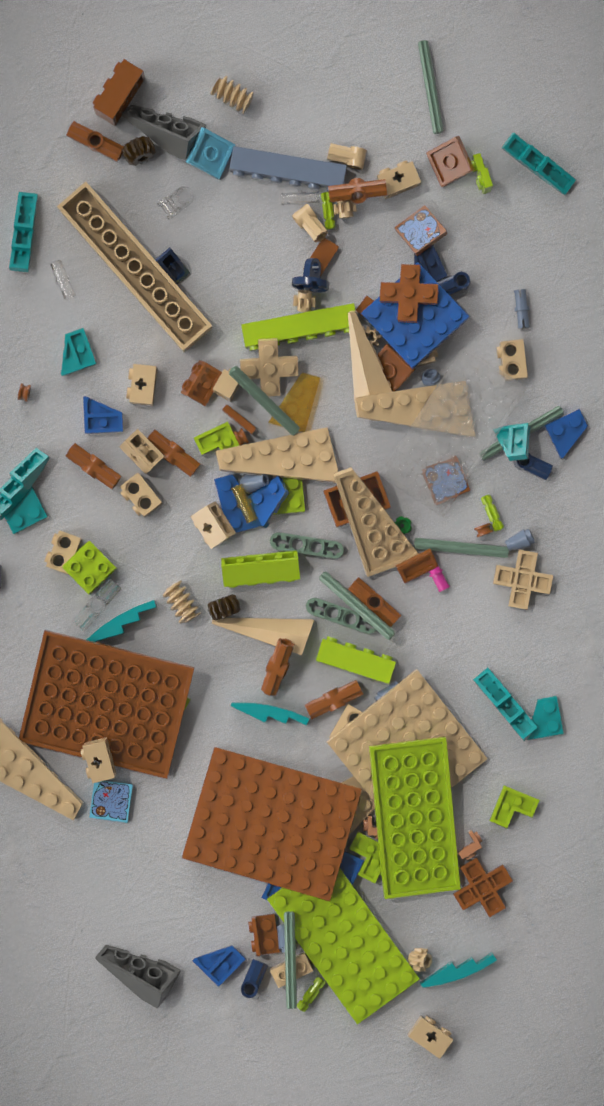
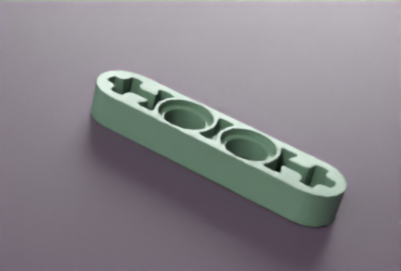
M280 532L274 533L270 538L271 546L281 551H296L292 547V541L300 539L303 542L302 548L297 550L300 554L338 559L344 552L342 544L337 541ZM281 536V540L287 541L286 537H291L289 549L285 548L286 544L282 543L277 547L273 539ZM313 542H319L322 545L320 552L315 553L311 550ZM324 543H329L327 546L329 548L338 545V549H341V552L337 553L336 556L332 555L331 551H327V555L323 554L325 549Z
M311 598L306 603V609L311 615L366 634L376 631L375 628H370L367 631L365 630L366 626L361 624L360 628H357L356 625L359 622L360 615L353 610L318 598ZM314 601H317V605L323 607V603L327 604L324 616L320 615L321 610L316 609L315 612H312L309 604L314 603ZM330 607H335L338 610L336 618L328 617L327 610ZM350 613L356 616V622L352 625L347 624L345 621L346 615Z

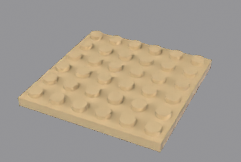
M417 669L327 741L328 745L373 801L374 794L369 746L446 737L451 788L487 760L484 753Z

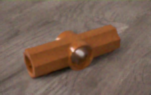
M75 121L70 125L66 134L67 137L89 147L92 151L99 152L116 162L119 161L123 154L122 149L124 146ZM94 137L101 139L100 144L97 146L90 143Z
M354 178L350 180L349 184L328 186L330 202L351 200L353 203L360 204L367 198L387 196L385 179L364 181L361 178Z
M154 429L147 438L164 455L163 458L167 462L177 466L188 476L191 477L201 465L197 460L185 453L182 447L174 441L168 440L157 430Z
M76 443L71 446L65 455L73 463L80 466L81 470L94 479H98L112 490L121 479V476L106 466L105 462L94 454L88 453Z
M360 577L348 588L355 597L389 627H392L401 617L400 613ZM371 597H377L380 600L378 607L373 608L369 605Z
M279 638L273 656L268 661L265 670L267 673L261 690L266 695H277L282 679H284L289 669V659L295 645L289 639Z
M354 680L340 688L337 687L322 694L321 697L305 704V707L311 719H314L328 711L332 712L346 705L347 702L363 695V692L357 680Z

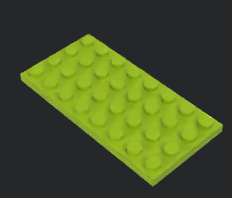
M446 737L369 746L384 899L460 890Z
M339 869L330 901L286 888H280L267 898L283 922L285 912L295 913V939L357 1025L420 980L341 869Z

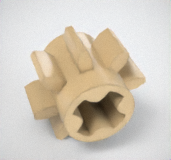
M351 200L339 201L333 205L334 214H339V219L354 217L353 212H357L356 203H353Z
M299 290L298 295L293 297V306H297V311L309 312L311 307L316 306V296H312V291Z
M367 326L366 336H373V341L370 340L369 342L373 346L378 347L379 343L376 340L380 339L381 335H376V330H369Z
M414 948V951L409 954L408 963L413 966L412 969L414 971L425 972L426 968L431 966L432 956L427 954L428 949Z

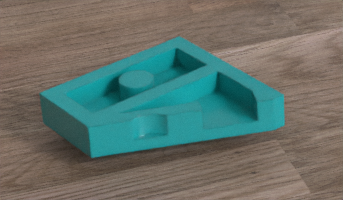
M84 328L65 334L62 377L97 364Z
M31 487L19 503L5 516V519L12 533L16 534L48 516L36 492Z

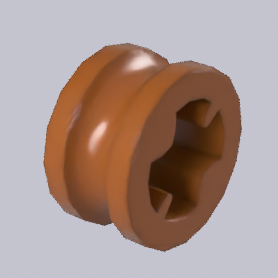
M21 383L18 400L24 399L25 402L28 401L31 385L24 386Z
M240 428L239 432H233L240 446L244 443L249 444L242 428Z
M487 523L474 528L478 532L476 536L481 537L493 532V529H490L491 524Z

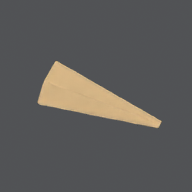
M348 312L354 398L392 392L390 381H387L383 373L384 368L378 355L365 334V327L361 325L358 319V312Z
M223 618L212 620L211 624L276 646L279 638L289 639L295 644L292 652L302 655L314 620Z

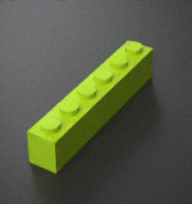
M351 303L241 324L245 348H249L250 351L258 350V339L277 338L278 346H280V342L287 341V344L299 342L298 339L314 340L317 339V335L325 334V337L336 335L338 331L349 333L348 312L356 311L355 305Z

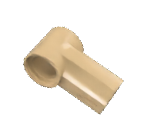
M331 143L327 160L346 164L353 169L362 170L367 150L355 146L346 147Z
M305 204L292 215L298 226L304 229L315 243L322 241L328 234V231L317 219L316 214L308 204Z

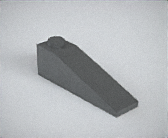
M130 105L121 115L169 154L183 160L188 158L201 127L206 128V124L190 117L183 116V119L172 117V113L166 112V115L157 114L153 109Z
M105 945L96 955L95 959L141 1000L158 1009L168 996L181 970L164 960L158 959V961L147 959L146 955L136 956L129 954L128 950Z

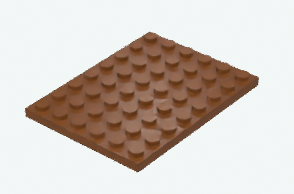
M44 630L19 739L27 744L82 757L81 749H83L84 743L107 737L114 766L167 779L195 667ZM96 757L94 761L101 762L102 760H98Z
M214 747L182 859L330 901L362 789Z

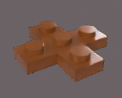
M401 264L400 283L381 282L380 303H399L398 322L417 323L418 304L438 305L439 285L420 284V265Z
M477 857L460 866L469 882L468 885L453 893L462 910L480 901L490 918L506 908L497 890L513 881L503 864L487 874Z

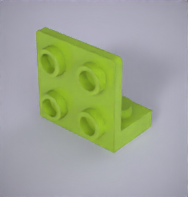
M91 541L82 546L62 566L88 595L96 590L117 569Z

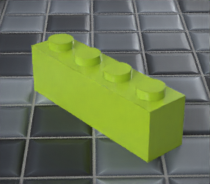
M297 550L221 558L224 587L235 588L239 585L255 586L260 583L274 584L280 581L294 582L295 580H300Z
M327 636V639H322L316 661L387 684L390 683L396 664L395 661H392L393 657L385 654L379 657L374 655L375 651L366 648L360 651L356 649L357 645L345 642L344 646L337 643L338 639Z

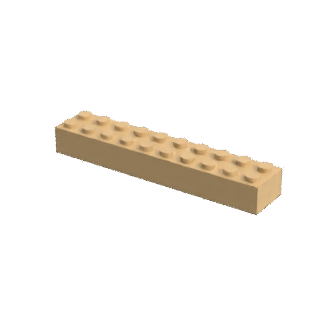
M84 182L57 206L58 210L183 353L213 328L210 322L87 182Z

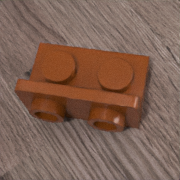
M199 360L198 363L193 365L189 379L183 383L181 394L206 406L222 372L210 364Z
M275 913L252 916V921L248 922L249 932L254 933V940L251 941L252 952H256L257 956L280 952Z

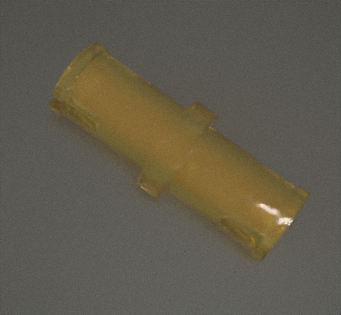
M242 484L231 488L238 502L237 507L241 509L246 523L258 519L252 508V501L248 499Z

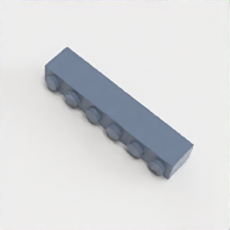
M233 146L229 169L230 172H233V175L244 177V174L252 175V178L256 180L269 178L274 183L287 181L292 186L305 184L310 189L319 190L322 187L327 188L329 192L328 186L344 184L347 165Z

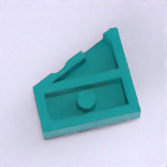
M528 423L493 428L509 461L528 459L530 425Z
M557 696L537 699L531 720L539 730L527 740L564 734Z

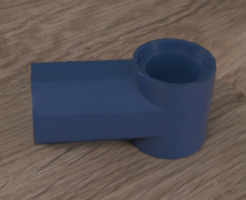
M461 271L437 283L449 295L466 290L470 285V277L467 273ZM464 276L467 279V283L464 286H459L456 283L458 277Z
M529 452L526 466H522L519 460L513 461L517 469L524 470L543 480H547L553 467L552 464L532 456Z
M255 959L252 960L241 985V993L244 997L253 998L256 996L268 968L267 964ZM246 984L254 985V993H245L244 986Z

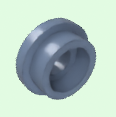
M428 369L422 374V383L425 386L436 385L441 379L440 374L435 369Z

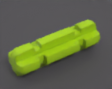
M329 192L321 193V200L323 202V215L326 220L324 221L326 230L335 229L333 204L330 202Z
M491 495L483 496L481 501L485 505L490 522L493 523L494 531L503 529L504 525L499 520L500 516L495 504L492 503Z
M316 977L313 981L314 985H310L302 997L303 1000L297 1003V1008L302 1012L307 1011L310 1007L309 1003L312 1004L320 993L319 989L325 986L326 982L322 978Z

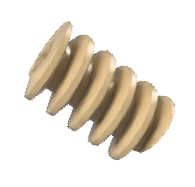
M225 76L223 79L219 78L213 86L210 95L213 96L217 93L216 98L218 100L224 96L223 103L230 101V107H234L237 104L236 110L240 111L243 109L244 114L253 99L254 92L247 95V88L245 87L240 91L241 84L234 87L233 79L227 83L228 76Z
M182 580L167 588L163 594V597H170L167 600V604L174 603L171 610H178L175 613V617L182 616L179 620L180 624L186 623L201 614L195 613L198 606L191 607L194 600H187L190 593L183 594L186 587H179Z

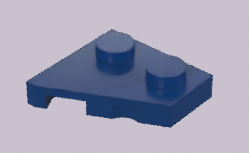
M83 396L85 434L123 432L122 412Z
M580 409L545 425L560 459L567 454L588 427Z
M279 476L269 481L268 485L247 496L264 528L269 526L270 523L268 521L273 513L278 512L281 503L289 494L282 478Z
M231 945L196 957L192 961L219 987L246 958Z

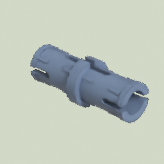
M519 289L514 290L516 301L514 310L517 312L518 329H523V320L525 328H530L528 317L530 309L527 306L526 289H521L522 297L519 295Z

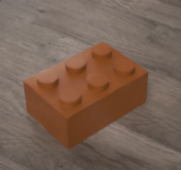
M125 59L121 63L118 62L113 70L115 72L111 79L108 78L103 85L104 91L101 95L98 94L93 101L95 114L113 126H116L122 117V112L127 109L145 80L144 71Z
M378 471L360 477L384 510L390 509L391 506ZM335 486L324 490L323 493L336 528L349 524L338 487Z

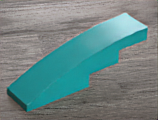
M512 133L501 147L524 167L563 195H566L576 181L574 177L551 158L543 155L533 145L526 143L516 133Z
M19 192L9 264V270L29 272L38 194Z
M35 448L9 473L11 478L0 488V521L25 496L49 461V456L38 448Z
M155 600L133 607L101 626L86 640L97 642L125 633L123 626L140 621V612L157 608Z
M488 667L473 679L523 741L539 730Z
M232 702L230 705L264 723L268 716L286 724L289 717L304 725H307L310 719L296 712L272 705Z
M491 952L478 962H475L471 956L457 967L450 961L421 981L420 985L422 988L465 978L497 961V959Z

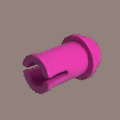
M438 566L429 571L431 574L429 577L433 578L438 591L441 592L449 588L450 585L442 573L443 569H440Z

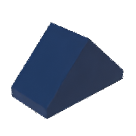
M170 247L155 259L176 285L190 274L189 270Z

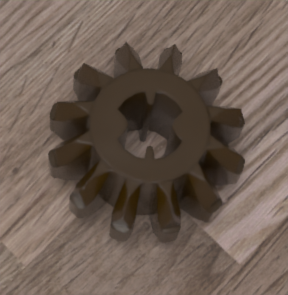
M145 136L130 140L122 149L126 161L129 165L134 166L148 162L156 153L152 140Z
M234 594L211 601L207 605L213 620L226 618L241 610L239 600Z

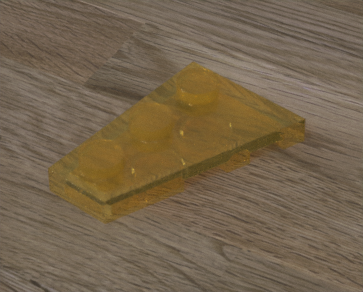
M303 372L279 405L300 427L299 432L306 431L320 377ZM273 417L268 422L283 427Z

